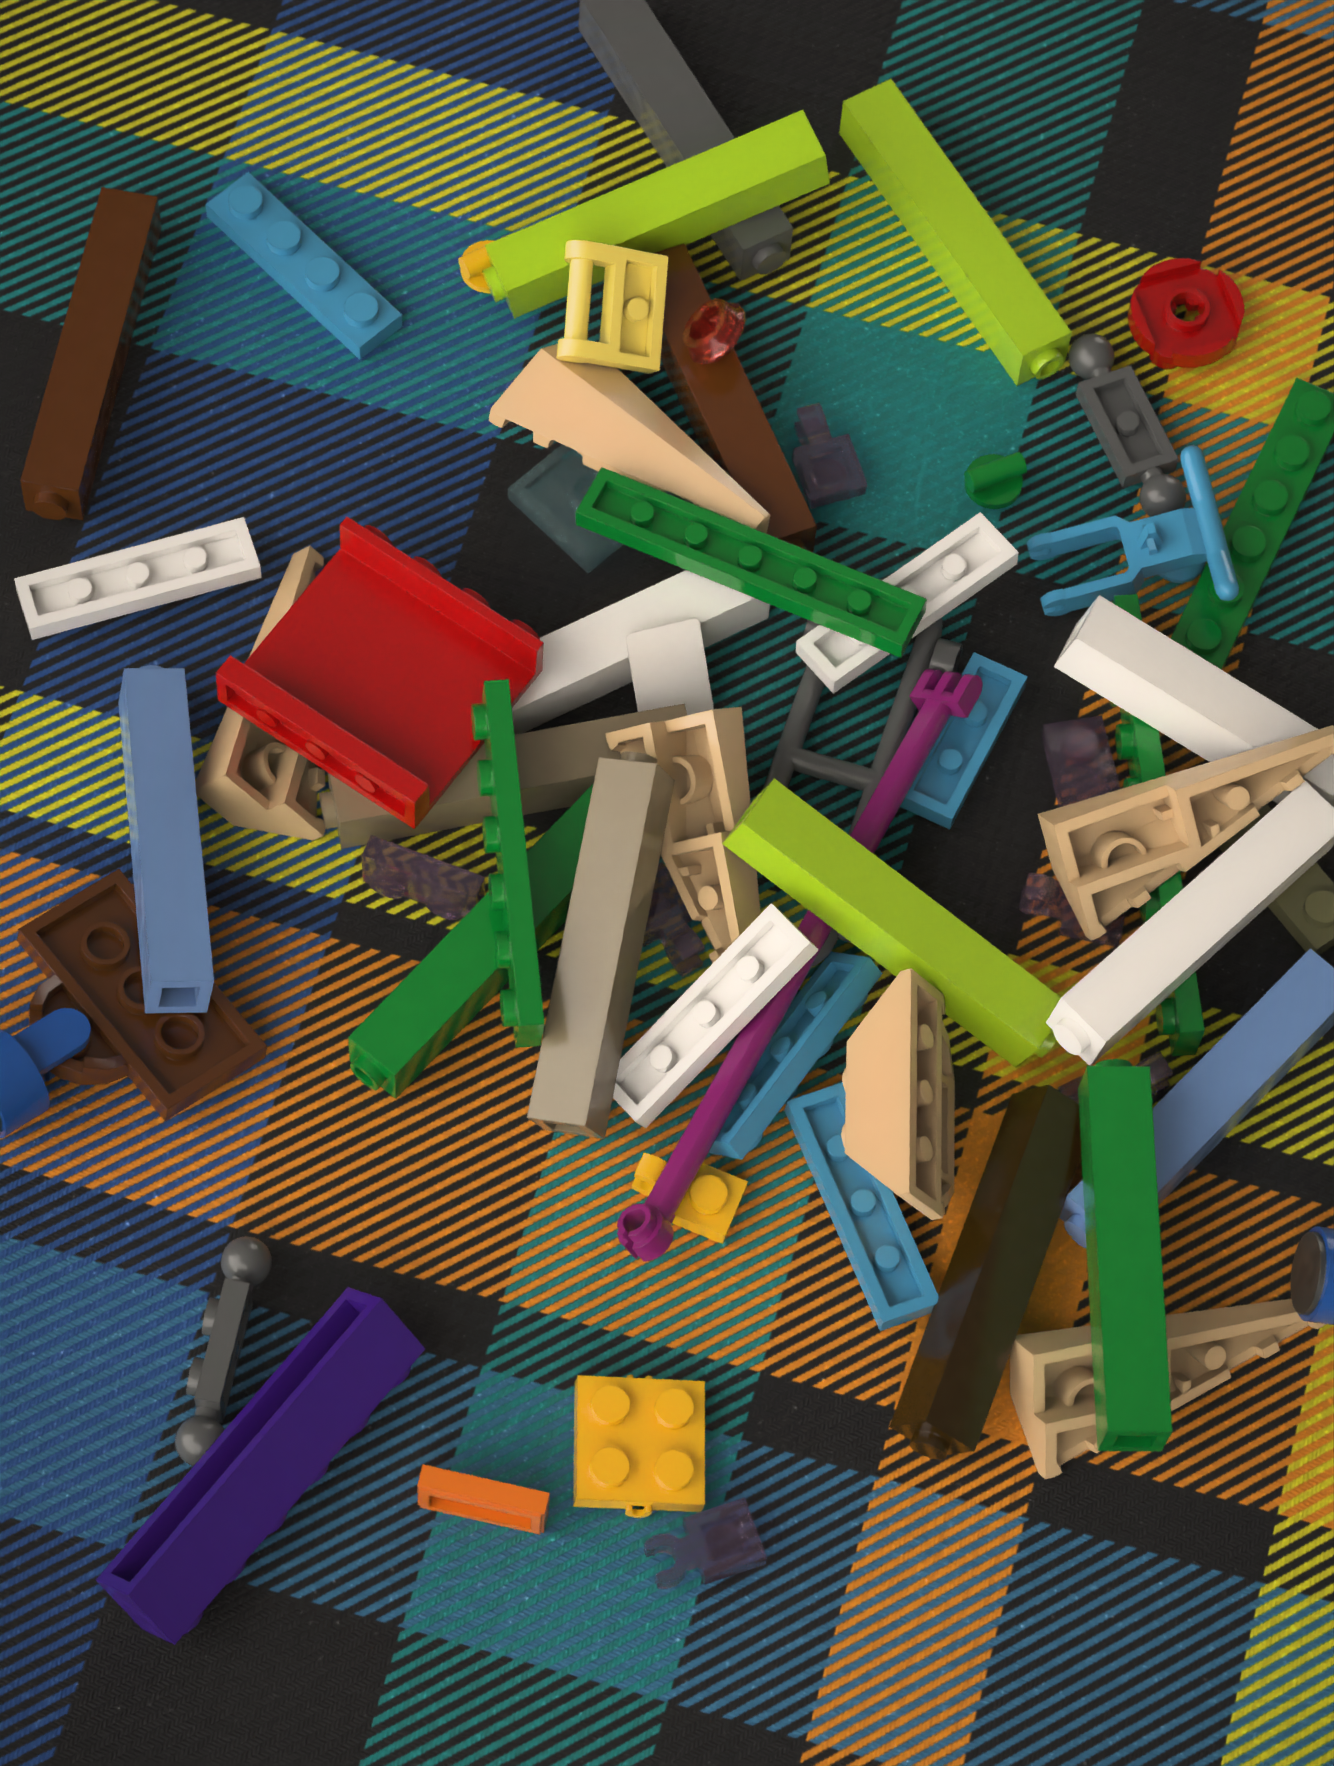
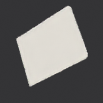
M697 618L632 632L626 636L638 712L684 703L687 715L714 709L701 626Z

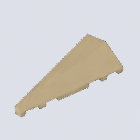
M308 546L292 555L250 655L315 579V572L324 566V557L313 547ZM227 707L195 781L197 796L233 826L312 841L324 836L326 829L324 821L317 817V791L325 786V770L318 768L316 764Z
M742 707L712 709L667 721L649 722L605 733L611 751H618L620 754L622 752H638L656 758L657 764L675 780L661 857L691 919L701 922L714 949L709 954L712 963L761 914L757 870L722 844L750 805Z
M1328 726L1039 813L1038 818L1052 870L1085 936L1091 941L1100 938L1107 932L1105 929L1107 925L1131 907H1141L1151 899L1149 893L1178 871H1188L1260 816L1258 810L1283 791H1293L1305 782L1302 778L1304 775L1329 756L1334 755V726Z
M1292 1299L1165 1315L1171 1411L1232 1378L1229 1370L1258 1355L1266 1359L1280 1351L1278 1343L1308 1326L1319 1329L1326 1324L1303 1321L1295 1311ZM1091 1325L1016 1335L1010 1352V1396L1037 1471L1045 1479L1054 1478L1061 1474L1060 1465L1087 1450L1095 1453L1100 1452L1097 1451Z

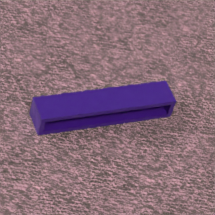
M347 1287L99 1575L96 1581L141 1629L175 1645L184 1634L196 1627L203 1616V1611L222 1588L240 1575L245 1567L246 1560L267 1535L276 1531L284 1523L289 1509L306 1489L323 1477L329 1467V1462L350 1437L359 1433L366 1426L370 1419V1414L389 1391L406 1379L411 1370V1365L425 1350L423 1345L382 1298Z

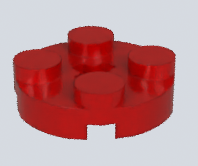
M1190 258L1166 260L1152 266L1141 277L1140 284L1133 291L1128 310V324L1133 338L1149 354V358L1154 365L1165 370L1176 367L1195 368L1214 363L1232 352L1235 348L1245 310L1241 292L1227 274L1219 270L1216 275L1210 270L1200 268L1202 261ZM1184 304L1188 311H1198L1200 315H1197L1194 321L1180 320L1175 316L1177 305Z

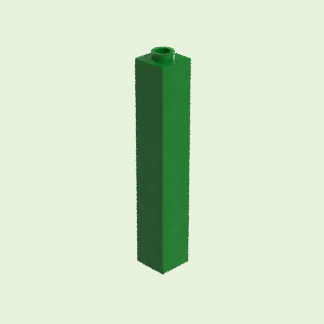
M593 784L527 851L537 950L567 919ZM489 892L348 1037L350 1068L355 1076L372 1090H378L382 1087L397 1099L509 981L508 968L497 969L494 932L504 931L502 910L491 911Z
M1108 1059L1100 1061L1094 1066H1087L1078 1087L1097 1451H1162L1172 1434V1416L1150 1066H1132L1127 1060Z

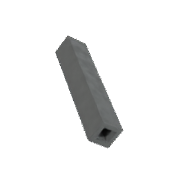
M579 0V32L666 167L735 139L645 0ZM778 205L711 234V237L741 281L757 273L762 275L771 273L778 269L786 260L790 259L793 227Z

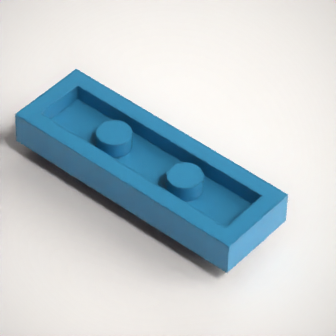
M975 652L972 654L962 676L965 674L980 676L983 683L982 692L968 718L950 716L900 806L949 830L1024 691L1028 678L1024 674Z

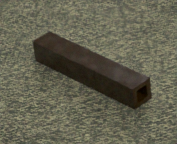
M1051 1085L1013 1093L940 1288L938 1302L933 1307L889 1426L910 1439V1447L923 1456L941 1460L945 1459L947 1455L975 1451L1081 1158L1079 1104Z

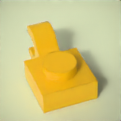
M643 1153L635 1171V1179L631 1188L649 1196L667 1161L657 1156ZM702 1163L674 1214L675 1218L672 1224L723 1244L746 1191L748 1181Z

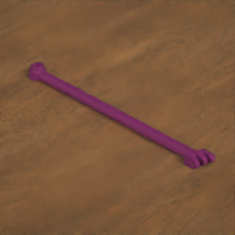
M928 668L920 676L909 696L919 712L850 834L853 839L873 854L877 850L950 716L968 718L982 692L983 683L980 676L971 674L962 676L960 673L950 671L942 673L940 670ZM808 910L798 929L819 949L818 952L739 1032L645 1203L634 1204L621 1213L617 1223L618 1239L635 1259L640 1257L643 1261H651L661 1256L669 1248L674 1235L671 1223L675 1218L674 1214L832 931V927Z

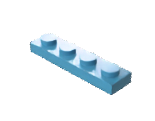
M249 172L206 203L207 217L359 360L402 327V314Z
M830 952L829 956L824 959L789 1006L708 1153L742 1160L749 1151L758 1145L764 1130L782 1106L795 1096L798 1091V1085L816 1061L829 1051L834 1037L850 1016L865 1003L868 992L883 974L870 957Z
M843 1082L788 1100L784 1111L877 1326L882 1331L931 1314L934 1305L938 1302L939 1296L893 1191L845 1154L841 1131L845 1123L846 1092Z

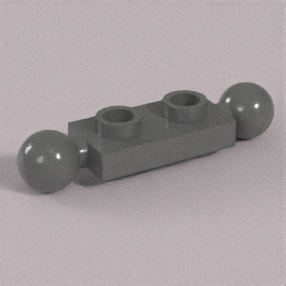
M1085 334L1077 338L1069 350V364L1075 374L1088 380L1078 383L1076 396L1122 488L1140 482L1143 483L1139 496L1140 505L1149 517L1184 508L1186 503L1185 488L1177 478L1167 474L1176 470L1179 458L1133 368L1130 365L1111 371L1114 363V350L1110 342L1103 336Z
M239 1237L226 1246L221 1257V1267L226 1278L220 1299L210 1297L205 1309L202 1335L210 1336L205 1358L194 1357L186 1389L187 1395L195 1396L196 1410L193 1417L188 1418L180 1425L175 1435V1447L178 1455L191 1466L198 1462L224 1431L220 1423L224 1421L253 1306V1286L263 1282L271 1270L272 1257L268 1247L254 1237Z

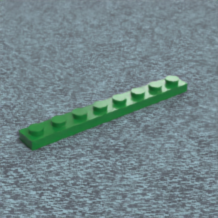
M1138 594L1114 595L1113 604L1142 621ZM1109 701L1111 707H1117L1116 704ZM1120 708L1122 724L1116 725V751L1119 760L1128 761L1130 778L1124 779L1123 788L1166 776L1159 731ZM1180 871L1149 893L1151 899L1140 907L1143 923L1148 921L1183 889ZM1196 971L1156 1007L1158 1031L1160 1035H1169L1172 1056L1196 1055L1205 1032Z

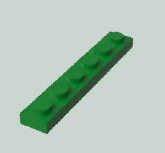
M1296 378L1223 529L1237 577L1239 593L1231 601L1221 600L1215 592L1207 562L1170 638L1223 670L1332 442L1334 437V393Z
M603 467L599 470L575 512L577 526L900 658L926 612V598Z
M509 679L484 681L481 703L471 705L473 739L484 740L486 759L477 760L479 796H490L492 816H483L485 853H496L498 873H490L488 876L491 911L502 910L504 931L494 932L495 961L497 969L508 968L510 989L500 990L501 1020L503 1027H514L516 1048L541 1046L545 1023Z

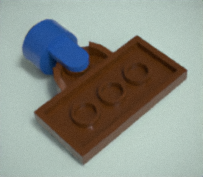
M120 869L115 870L18 929L17 942L48 979L38 986L30 1002L29 1027L14 1036L0 1030V1138H4L49 1109L50 1099L44 1082L56 1076L79 1085H106L128 1076L160 1116L167 1121L266 1057L267 1045L215 983L213 984L206 1013L145 1014L134 886Z

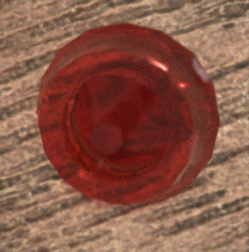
M713 299L701 305L691 315L685 325L683 342L689 350V356L695 363L702 365L713 362L717 363L723 356L730 353L744 330L746 317L743 308L736 303Z

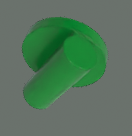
M1018 451L1007 456L988 454L975 459L964 472V486L970 499L979 506L988 509H1001L1014 503L1022 490V475L1027 473L1024 457Z

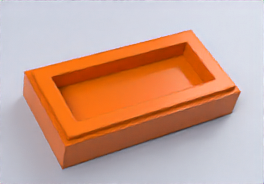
M422 1465L417 1485L418 1505H420V1508L540 1535V1533H544L549 1514L550 1493Z

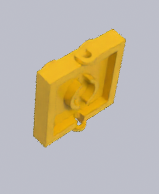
M578 1375L574 1390L573 1507L625 1509V1514L634 1518L648 1517L651 1515L652 1510L702 1512L705 1506V1381L652 1379V1376L633 1378V1375H627V1377ZM633 1506H643L644 1509L636 1510L633 1509Z

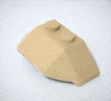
M910 968L899 972L847 1040L846 1068L842 1075L843 1087L846 1092L845 1123L842 1126L841 1137L846 1155L931 1220L943 1218L945 1207L949 1204L954 1193L955 1080L950 1040L942 1021V1015L946 1013L944 994Z

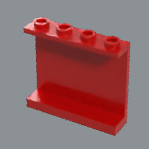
M346 517L340 524V549L243 664L230 655L217 670L218 701L399 820L416 829L485 743L484 740L473 739L471 705L481 703L484 681L509 679L511 707L513 708L542 672L544 642L540 641L537 633L524 622L516 619L509 621L492 610L488 602L476 591L469 588L461 590L442 578L437 568L426 559L418 556L411 558L395 548L390 539L379 529L370 525L363 527L349 517Z

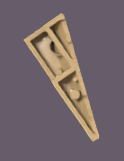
M558 344L544 347L538 351L491 407L489 421L500 428H503L508 422L516 423L533 431L534 443L549 448L556 441L572 448L583 456V465L599 471L601 467L662 492L666 493L668 491L692 502L694 505L767 533L771 515L618 368L591 363L561 361L557 359Z

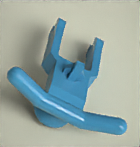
M1189 445L1180 454L1193 508H1181L1132 522L1114 515L1051 533H1042L1027 541L1030 558L1033 560H1046L1060 554L1113 540H1121L1128 563V570L1125 573L1046 593L1040 598L1045 615L1060 616L1074 610L1089 607L1099 595L1108 601H1112L1114 595L1136 594L1144 583V578L1159 575L1161 578L1174 583L1193 581L1202 572L1205 562H1208L1217 596L1223 601H1231L1237 597L1239 593L1237 577L1204 454L1198 446Z

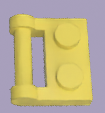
M567 241L564 260L570 263L565 332L564 338L558 340L557 359L565 362L591 363L647 374L660 371L669 256L592 241ZM593 265L605 267L599 342L587 340Z

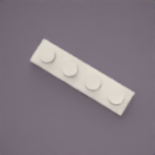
M980 512L883 581L927 599L926 612L912 636L913 638L1017 565L1019 552ZM818 625L796 641L797 655L833 694L890 654L822 625Z
M242 517L14 578L30 636L34 640L262 577L261 566L245 519Z
M771 903L620 1059L613 1098L636 1123L646 1129L819 949Z

